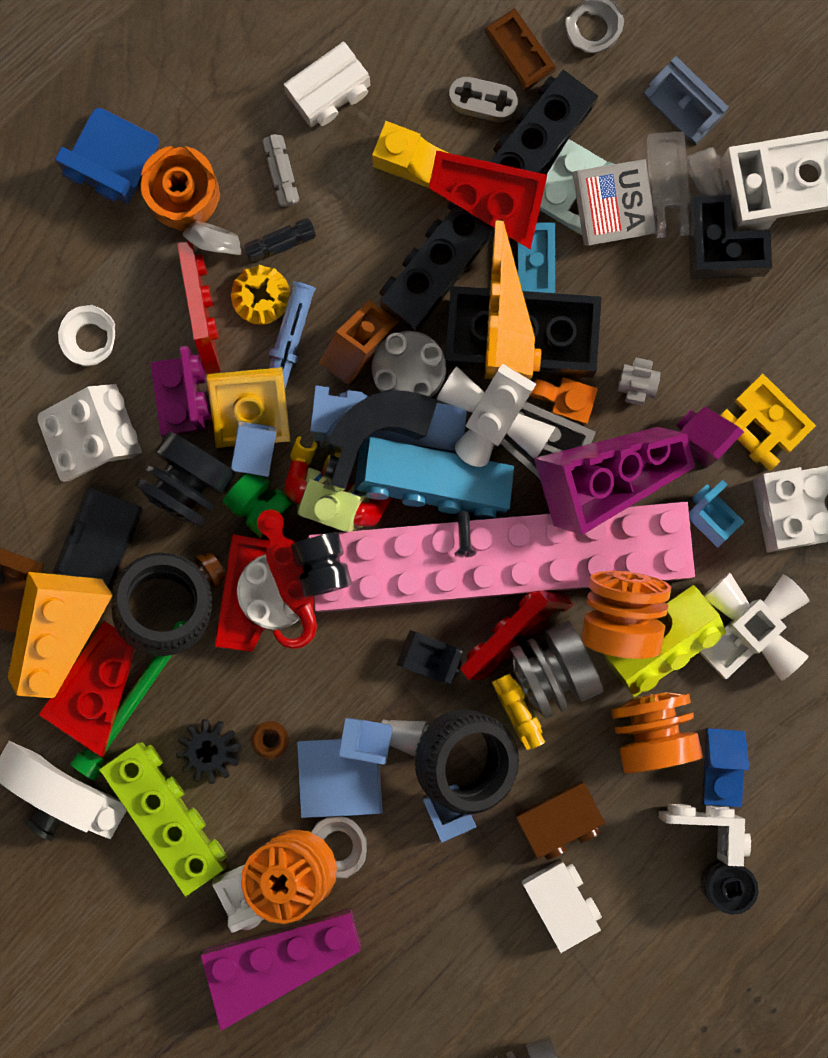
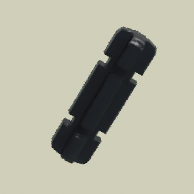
M305 218L296 222V226L292 228L288 225L263 236L261 241L255 239L246 243L244 247L251 263L266 259L265 255L267 254L273 256L298 245V241L302 240L304 243L314 239L316 232L311 220Z

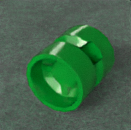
M246 473L226 494L222 503L237 517L246 516L245 524L260 538H263L266 535L260 532L257 525L260 514L265 510L272 509L281 513L284 518L294 503L279 489L271 490V482L265 476Z

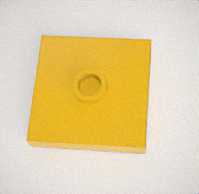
M282 367L207 374L216 448L235 446L238 421L275 427V443L290 441Z

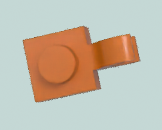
M564 377L561 379L559 387L549 382L535 379L534 383L536 385L529 395L530 397L553 403L551 410L553 414L576 423L588 424L598 388Z

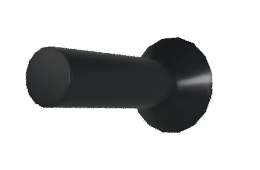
M458 512L459 549L454 555L459 558L464 556L465 558L475 556L477 552L471 548L469 512Z

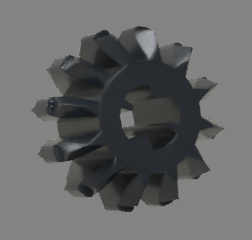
M203 719L201 721L202 734L195 725L191 724L187 727V730L193 739L191 740L184 736L178 739L181 745L188 747V751L177 752L176 758H189L190 762L181 768L183 773L190 771L193 767L197 768L193 775L195 782H199L206 771L209 784L215 783L217 778L215 769L223 778H228L230 772L224 763L231 766H238L239 760L229 756V752L240 751L241 745L233 744L229 746L227 742L236 735V732L230 730L222 736L221 732L224 728V722L217 721L213 732H211L209 720ZM206 741H211L212 744L210 746H217L218 754L213 755L211 758L212 762L206 761L207 756L201 757L200 749L206 747Z

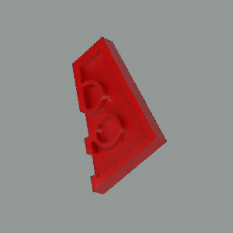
M437 150L428 188L495 228L496 221H504L507 236L531 250L547 175Z
M190 241L177 243L194 341L206 375L219 373L221 369L215 340L219 339L215 317L210 318L208 308L213 307V301L209 285L203 286L202 276L208 275L203 253L196 254L194 246Z
M239 535L231 536L215 647L253 652L265 628L253 623L243 613L238 602L237 586L246 566L254 559L266 555L270 544L269 540Z
M532 591L520 601L518 605L520 609L511 618H504L493 628L492 632L494 635L485 644H478L467 654L466 658L468 661L460 670L469 680H484L512 657L510 648L520 645L519 641L522 638L528 639L535 634L541 633L548 627L546 623L547 617L557 609H561L565 613L574 605L573 602L564 593Z

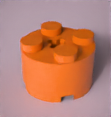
M169 146L159 149L145 162L141 173V192L151 213L159 222L179 231H185L191 223L195 221L205 222L212 216L220 199L219 185L211 164L202 153L186 146ZM179 184L182 187L186 186V189L183 192L175 191L174 186Z

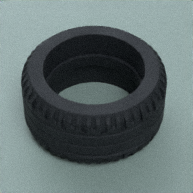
M161 552L137 558L122 570L113 586L111 614L114 626L121 638L139 652L152 656H169L181 653L193 646L202 637L208 626L212 610L210 585L203 572L194 563L182 556ZM155 578H166L180 583L189 591L194 600L192 617L183 626L171 631L159 632L143 627L133 618L129 610L130 596L139 585Z
M454 710L436 718L435 722H431V725L426 728V732L422 733L420 743L417 744L414 764L416 767L414 768L421 788L433 801L459 814H477L492 809L507 796V793L511 791L510 788L514 785V780L516 781L517 769L519 768V753L514 737L501 722L475 710ZM481 732L488 749L487 762L483 772L471 785L463 789L451 790L445 775L446 761L451 749L463 737Z

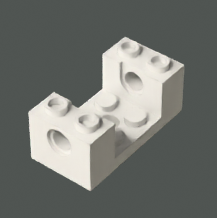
M828 131L729 147L719 163L725 195L731 194L733 231L769 229L777 218L828 209ZM804 164L814 166L818 171V180L815 182L804 181L799 175V167Z
M828 466L801 470V467L771 472L762 474L753 480L767 553L828 542V510L825 506V497L828 494Z

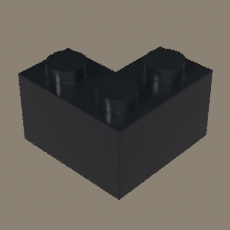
M731 194L692 197L687 206L690 279L764 277L772 268L771 230L733 231Z

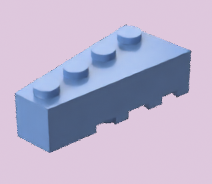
M315 386L311 434L314 441H321V447L323 439L334 421L348 408L370 396L364 395L363 392L347 390L346 393H340V397L328 395L329 387ZM437 403L426 437L415 440L391 431H377L371 433L362 444L369 437L457 454L455 444L465 434L467 410L453 405Z

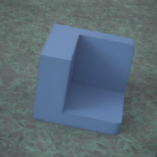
M238 421L231 465L232 470L268 477L276 438V428Z
M350 717L345 718L339 757L386 764L392 726Z
M457 784L449 786L451 790L460 789ZM429 796L423 798V802L441 842L476 828L471 814H459L443 807Z

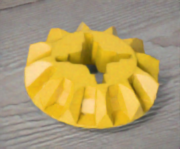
M262 265L244 269L238 278L234 280L231 292L232 304L238 315L247 322L258 325L269 324L279 319L285 313L290 297V289L285 277L275 268ZM268 281L266 292L274 302L269 299L268 301L261 299L252 308L255 297L247 288L260 289Z

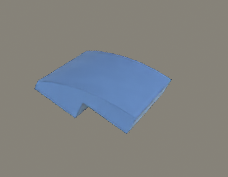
M342 739L298 741L301 818L383 813L380 764L339 757Z

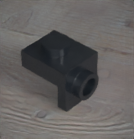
M410 630L396 665L450 685L460 670L463 650Z

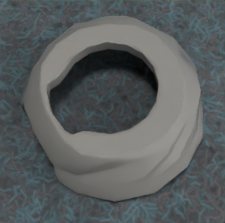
M583 0L572 14L565 19L569 40L575 48L586 53H598L614 46L624 25L622 11L614 0ZM584 13L597 15L606 22L607 33L601 40L595 42L588 41L580 34L576 22Z
M195 221L183 233L187 240L202 250L241 255L238 235L209 223Z
M344 816L326 817L315 825L311 833L323 840L334 831L345 832L350 836L353 843L351 854L344 860H335L337 865L336 878H347L357 872L365 863L367 838L353 820Z

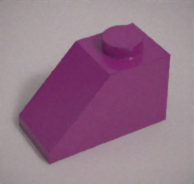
M705 406L697 414L690 409L676 424L681 430L680 432L687 433L692 455L706 468L716 462L744 433L740 427Z

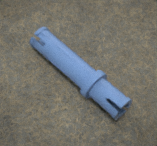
M296 281L292 284L293 287L275 348H270L268 355L272 357L269 368L282 367L285 388L292 365L297 364L298 361L296 351L313 293L316 290L313 286Z

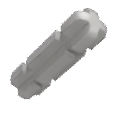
M270 135L264 138L262 143L265 155L269 154L270 156L267 158L273 186L274 188L278 187V191L275 194L279 206L289 207L299 202L297 188L292 187L295 180L288 154L283 153L286 150L284 138L282 135Z

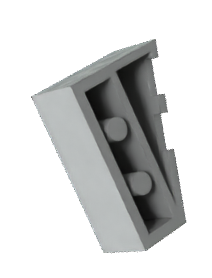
M525 402L519 414L555 427L538 457L591 444L596 434L591 429ZM506 433L500 444L540 479L534 458Z

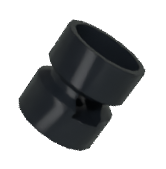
M339 532L319 535L291 544L295 564L303 568L304 571L299 576L305 598L352 586L348 566L346 563L340 562L344 551Z
M716 860L703 871L701 891L706 900L721 912L730 915L742 914L748 911L756 902L759 893L758 882L754 874L746 867L728 866L722 861Z

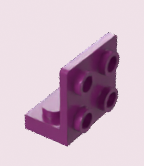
M188 346L180 347L181 358L150 362L162 437H165L168 431L176 435L206 431L205 420H211L208 397L205 398L204 392H201L200 384L206 383L204 366L202 361L199 360V356L193 355Z

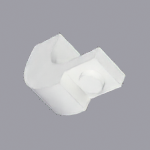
M8 741L0 755V784L40 810L84 832L89 830L108 839L112 838L127 811L120 799L72 778L54 767L40 754L11 741Z

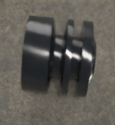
M168 431L155 451L167 463V466L162 470L152 465H146L144 470L158 478L157 482L153 486L145 480L138 478L134 486L142 491L149 502L179 521L182 520L196 524L202 528L206 519L194 512L193 508L198 503L212 512L214 505L202 494L206 488L223 494L236 473L200 448Z

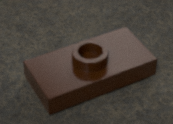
M515 8L484 28V33L525 91L556 71V66Z

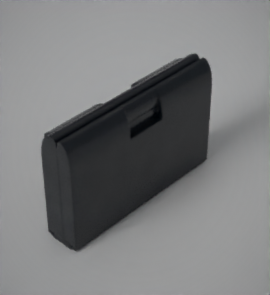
M86 487L52 573L103 579L111 591L143 508Z

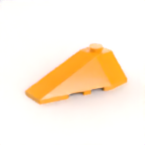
M496 221L493 240L485 379H493L501 365L504 364L531 380L533 371H540L541 349L534 348L535 336L504 221Z

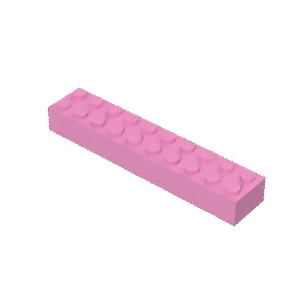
M688 502L628 507L583 535L555 527L550 514L470 521L471 548L477 552L475 556L465 558V556L459 558L454 555L459 549L458 522L339 532L344 551L340 562L347 564L352 586L314 596L316 612H329L529 594L532 591L537 592L538 590L555 592L589 589V581L593 573L611 570L636 572L665 582L689 580L695 578ZM324 534L309 535V538Z

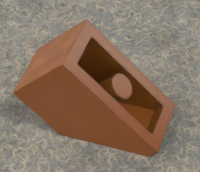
M368 300L336 331L319 363L334 376L342 379L349 385L368 365L378 347L391 334L399 321L371 300Z

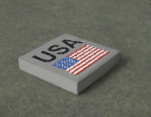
M646 159L573 171L584 246L657 233Z

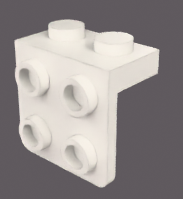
M117 384L86 387L38 414L37 419L58 477L63 482L71 481L108 461L129 459L142 453L137 440V433L132 427L124 406V399L118 390Z
M668 804V811H659V819L665 823L718 826L717 859L726 865L744 866V857H750L751 837L749 833H745V819L735 815V809H729L727 806H706V812H696V808L691 807V805Z

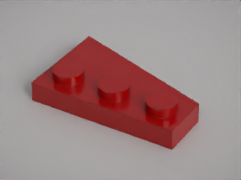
M104 621L72 666L56 696L48 700L39 715L103 758L135 649L121 638L114 626Z

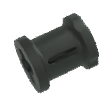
M38 809L32 818L26 819L24 824L38 836L52 842L56 837L54 832L61 823V820Z

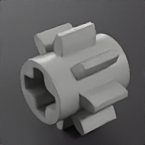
M636 357L633 361V366L623 364L617 391L627 393L625 402L642 406L645 402V397L655 399L661 372L651 370L653 361Z

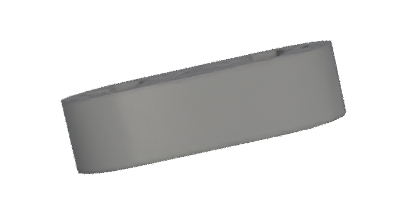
M460 77L452 83L449 90L451 107L456 112L494 122H506L517 111L518 98L516 92L506 85L472 77ZM464 88L471 89V95L481 98V100L469 98L467 103L460 102V95L456 94V92L462 93ZM499 96L506 97V103L511 105V107L505 106L503 112H499L496 110L495 103L485 101V99L498 101Z

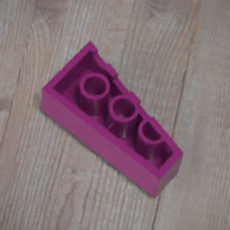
M660 427L534 458L553 525L581 535L695 468L687 433Z
M352 908L206 948L201 954L220 1030H224L360 952L361 941Z

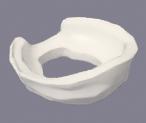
M93 305L80 306L69 311L62 320L58 331L59 345L63 354L73 363L82 366L97 365L106 359L112 351L115 340V323L111 316L103 309ZM86 324L99 326L107 331L108 340L106 346L94 352L81 350L76 343L78 330Z

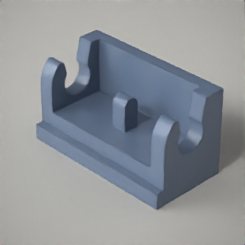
M677 56L650 82V87L643 94L695 146L724 118L729 108Z

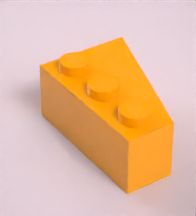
M28 572L8 672V679L16 696L54 698L113 597L103 579Z

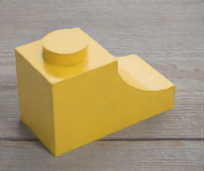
M385 121L372 154L373 167L429 187L436 151H446L427 142L421 137L420 133Z

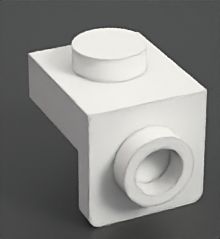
M245 865L213 878L212 885L228 915V927L231 933L241 929H253L264 920V918L255 914L245 900L241 887L242 870Z

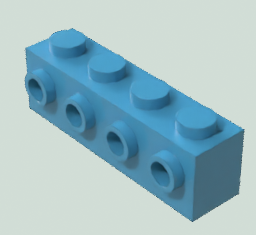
M369 437L359 448L354 490L366 492V496L371 499L385 500L388 497L402 499V503L407 506L421 507L428 504L438 506V510L443 513L457 514L461 511H468L469 513H474V518L479 520L496 519L510 509L514 466L489 461L485 466L476 467L464 462L457 454Z

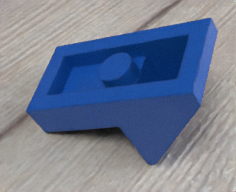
M706 728L702 804L742 807L744 770H749L745 731Z

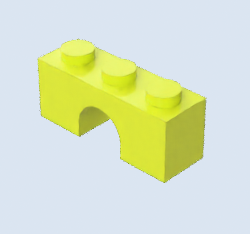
M692 585L666 603L668 605L667 617L672 628L663 639L660 655L653 658L634 659L604 654L610 668L633 697L654 688L660 679L673 670L684 667L690 658L703 649L714 646L726 634L719 613L695 585Z

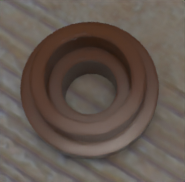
M211 552L204 556L202 554L195 556L196 566L203 572L209 585L212 588L218 587L220 585L219 581L225 578V572L217 558Z
M263 722L252 733V748L262 758L275 759L281 756L289 745L288 732L277 722ZM267 733L276 735L277 744L274 747H267L264 744L263 739Z

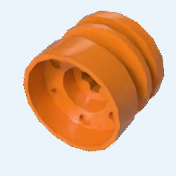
M611 570L593 573L589 581V588L592 592H589L587 596V603L596 610L586 612L584 616L582 643L594 651L622 658L644 659L660 655L665 625L657 620V618L667 615L668 605L665 602L669 601L671 586L658 578L636 572Z
M662 692L636 697L619 707L611 709L612 718L630 716L631 721L629 724L615 727V733L634 735V742L619 748L624 773L661 769L703 758L698 733L679 731L678 725L694 718L693 712L680 714L675 712V707L691 703L689 693Z
M296 829L278 834L249 856L242 870V891L246 902L255 914L265 920L281 924L298 921L330 894L336 882L337 865L332 850L322 838L310 831ZM283 875L288 879L285 883L286 886L280 882Z

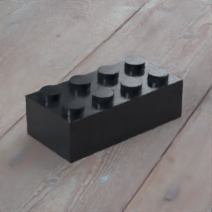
M451 286L445 358L446 368L455 369L457 366L459 369L485 371L490 302L489 288ZM522 291L535 336L534 348L541 349L540 371H533V374L593 378L597 372L602 297Z

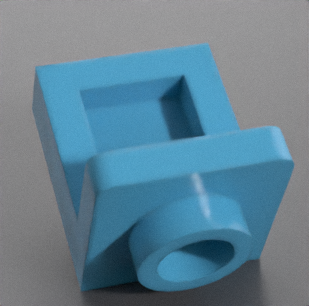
M724 480L713 489L708 484L704 486L691 499L696 506L689 512V520L717 548L744 523L718 496L728 486Z

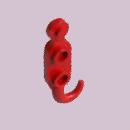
M265 510L258 517L257 525L260 532L266 535L270 541L266 551L267 563L282 600L300 618L303 626L301 635L294 639L283 636L278 629L273 631V635L283 647L299 649L308 645L316 634L317 622L314 614V596L304 597L299 576L304 571L303 568L295 564L291 544L295 542L283 535V516L276 510Z

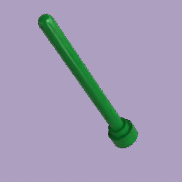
M177 622L172 630L183 626L186 622ZM172 655L153 656L118 707L105 753ZM86 747L83 753L80 751L77 753L70 765L86 777L96 781L101 773L99 769L103 767L101 765L105 759Z

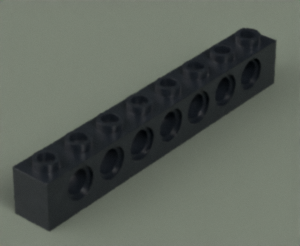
M564 69L556 79L550 76L538 92L541 98L533 107L530 104L526 105L515 122L519 125L511 135L504 133L493 148L496 154L490 162L512 165L515 168L542 174L565 146L568 139L573 136L595 108L598 95ZM549 108H556L562 112L563 118L558 121H552L545 116L544 112ZM533 136L540 141L541 146L531 150L524 147L521 141L525 137ZM451 201L447 207L451 210L443 221L436 219L425 234V237L428 238L426 243L420 250L414 247L402 263L405 267L403 272L397 279L391 276L379 292L383 296L380 299V307L410 331L418 332L451 290V286L456 284L494 235V228ZM465 221L470 223L474 230L468 236H460L453 230L454 225ZM444 250L449 253L451 260L445 265H437L432 262L430 256L434 251ZM419 278L428 284V289L422 294H414L407 288L408 283L413 279Z

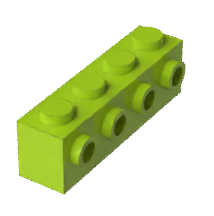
M143 742L137 743L99 770L186 897L227 867L223 861L227 858V855L216 839L210 842L202 829L206 824L194 807L189 810L184 804L181 797L185 793L173 776L169 778L165 776L159 767L163 764V760L152 745L146 747Z

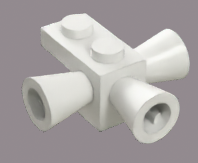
M502 364L486 392H484L456 366L441 389L437 400L473 413L466 424L469 430L455 444L457 455L469 465L476 467L485 466L490 460L494 444L499 446L507 433L531 457L537 458L555 427L519 414L536 384Z
M731 573L720 579L704 595L711 605L732 619L725 626L726 634L720 638L718 643L699 652L723 679H727L753 654L760 653L761 651L780 681L789 677L807 660V654L779 635L787 628L781 619L810 602L804 591L788 576L784 574L781 576L764 602L758 599L749 604Z

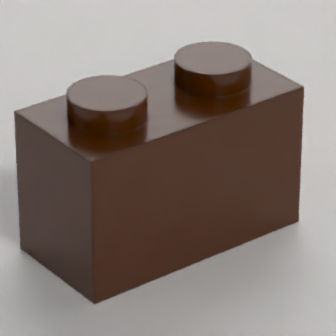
M582 780L515 814L537 859L545 856L546 860H551L566 852L565 844L577 838L580 843L594 838L601 833L598 827L606 824L585 782Z

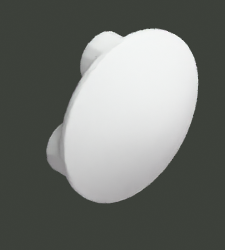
M416 331L390 334L378 347L372 361L373 379L381 393L387 391H410L432 397L440 389L446 374L445 358L439 345L429 336Z
M266 555L250 562L243 570L237 586L238 602L247 618L256 625L267 629H282L299 621L300 618L282 600L267 563Z

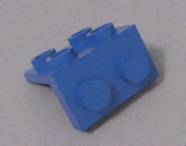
M96 108L87 121L73 150L70 151L61 147L55 161L63 171L61 175L78 185H82L85 182L95 188L94 191L103 198L112 202L118 199L129 204L141 181L143 166L148 158L157 151L160 142L156 135L102 108Z

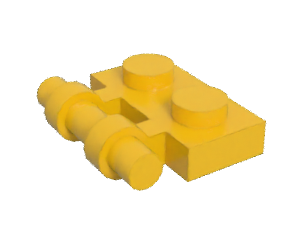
M763 373L734 401L744 411L738 419L728 409L720 415L744 431L737 440L750 452L749 457L756 464L758 462L762 463L769 471L780 462L770 452L776 444L788 454L816 426ZM752 421L769 435L763 442H760L746 428Z
M511 674L503 675L492 681L491 684L524 749H534L544 744L545 741L541 735L543 733L541 730L542 726L537 717L530 713L524 702L526 695L521 685H518L516 679H513Z

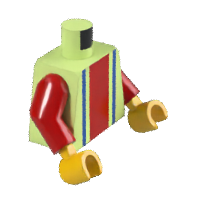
M297 437L290 454L292 462L290 463L284 486L286 496L297 504V514L345 532H351L363 526L372 527L376 525L389 505L391 497L385 500L368 498L366 492L354 490L355 484L348 482L346 490L341 492L323 488L326 477L322 476V472L308 468L317 449V443L313 441L311 448H305L300 444L301 437Z

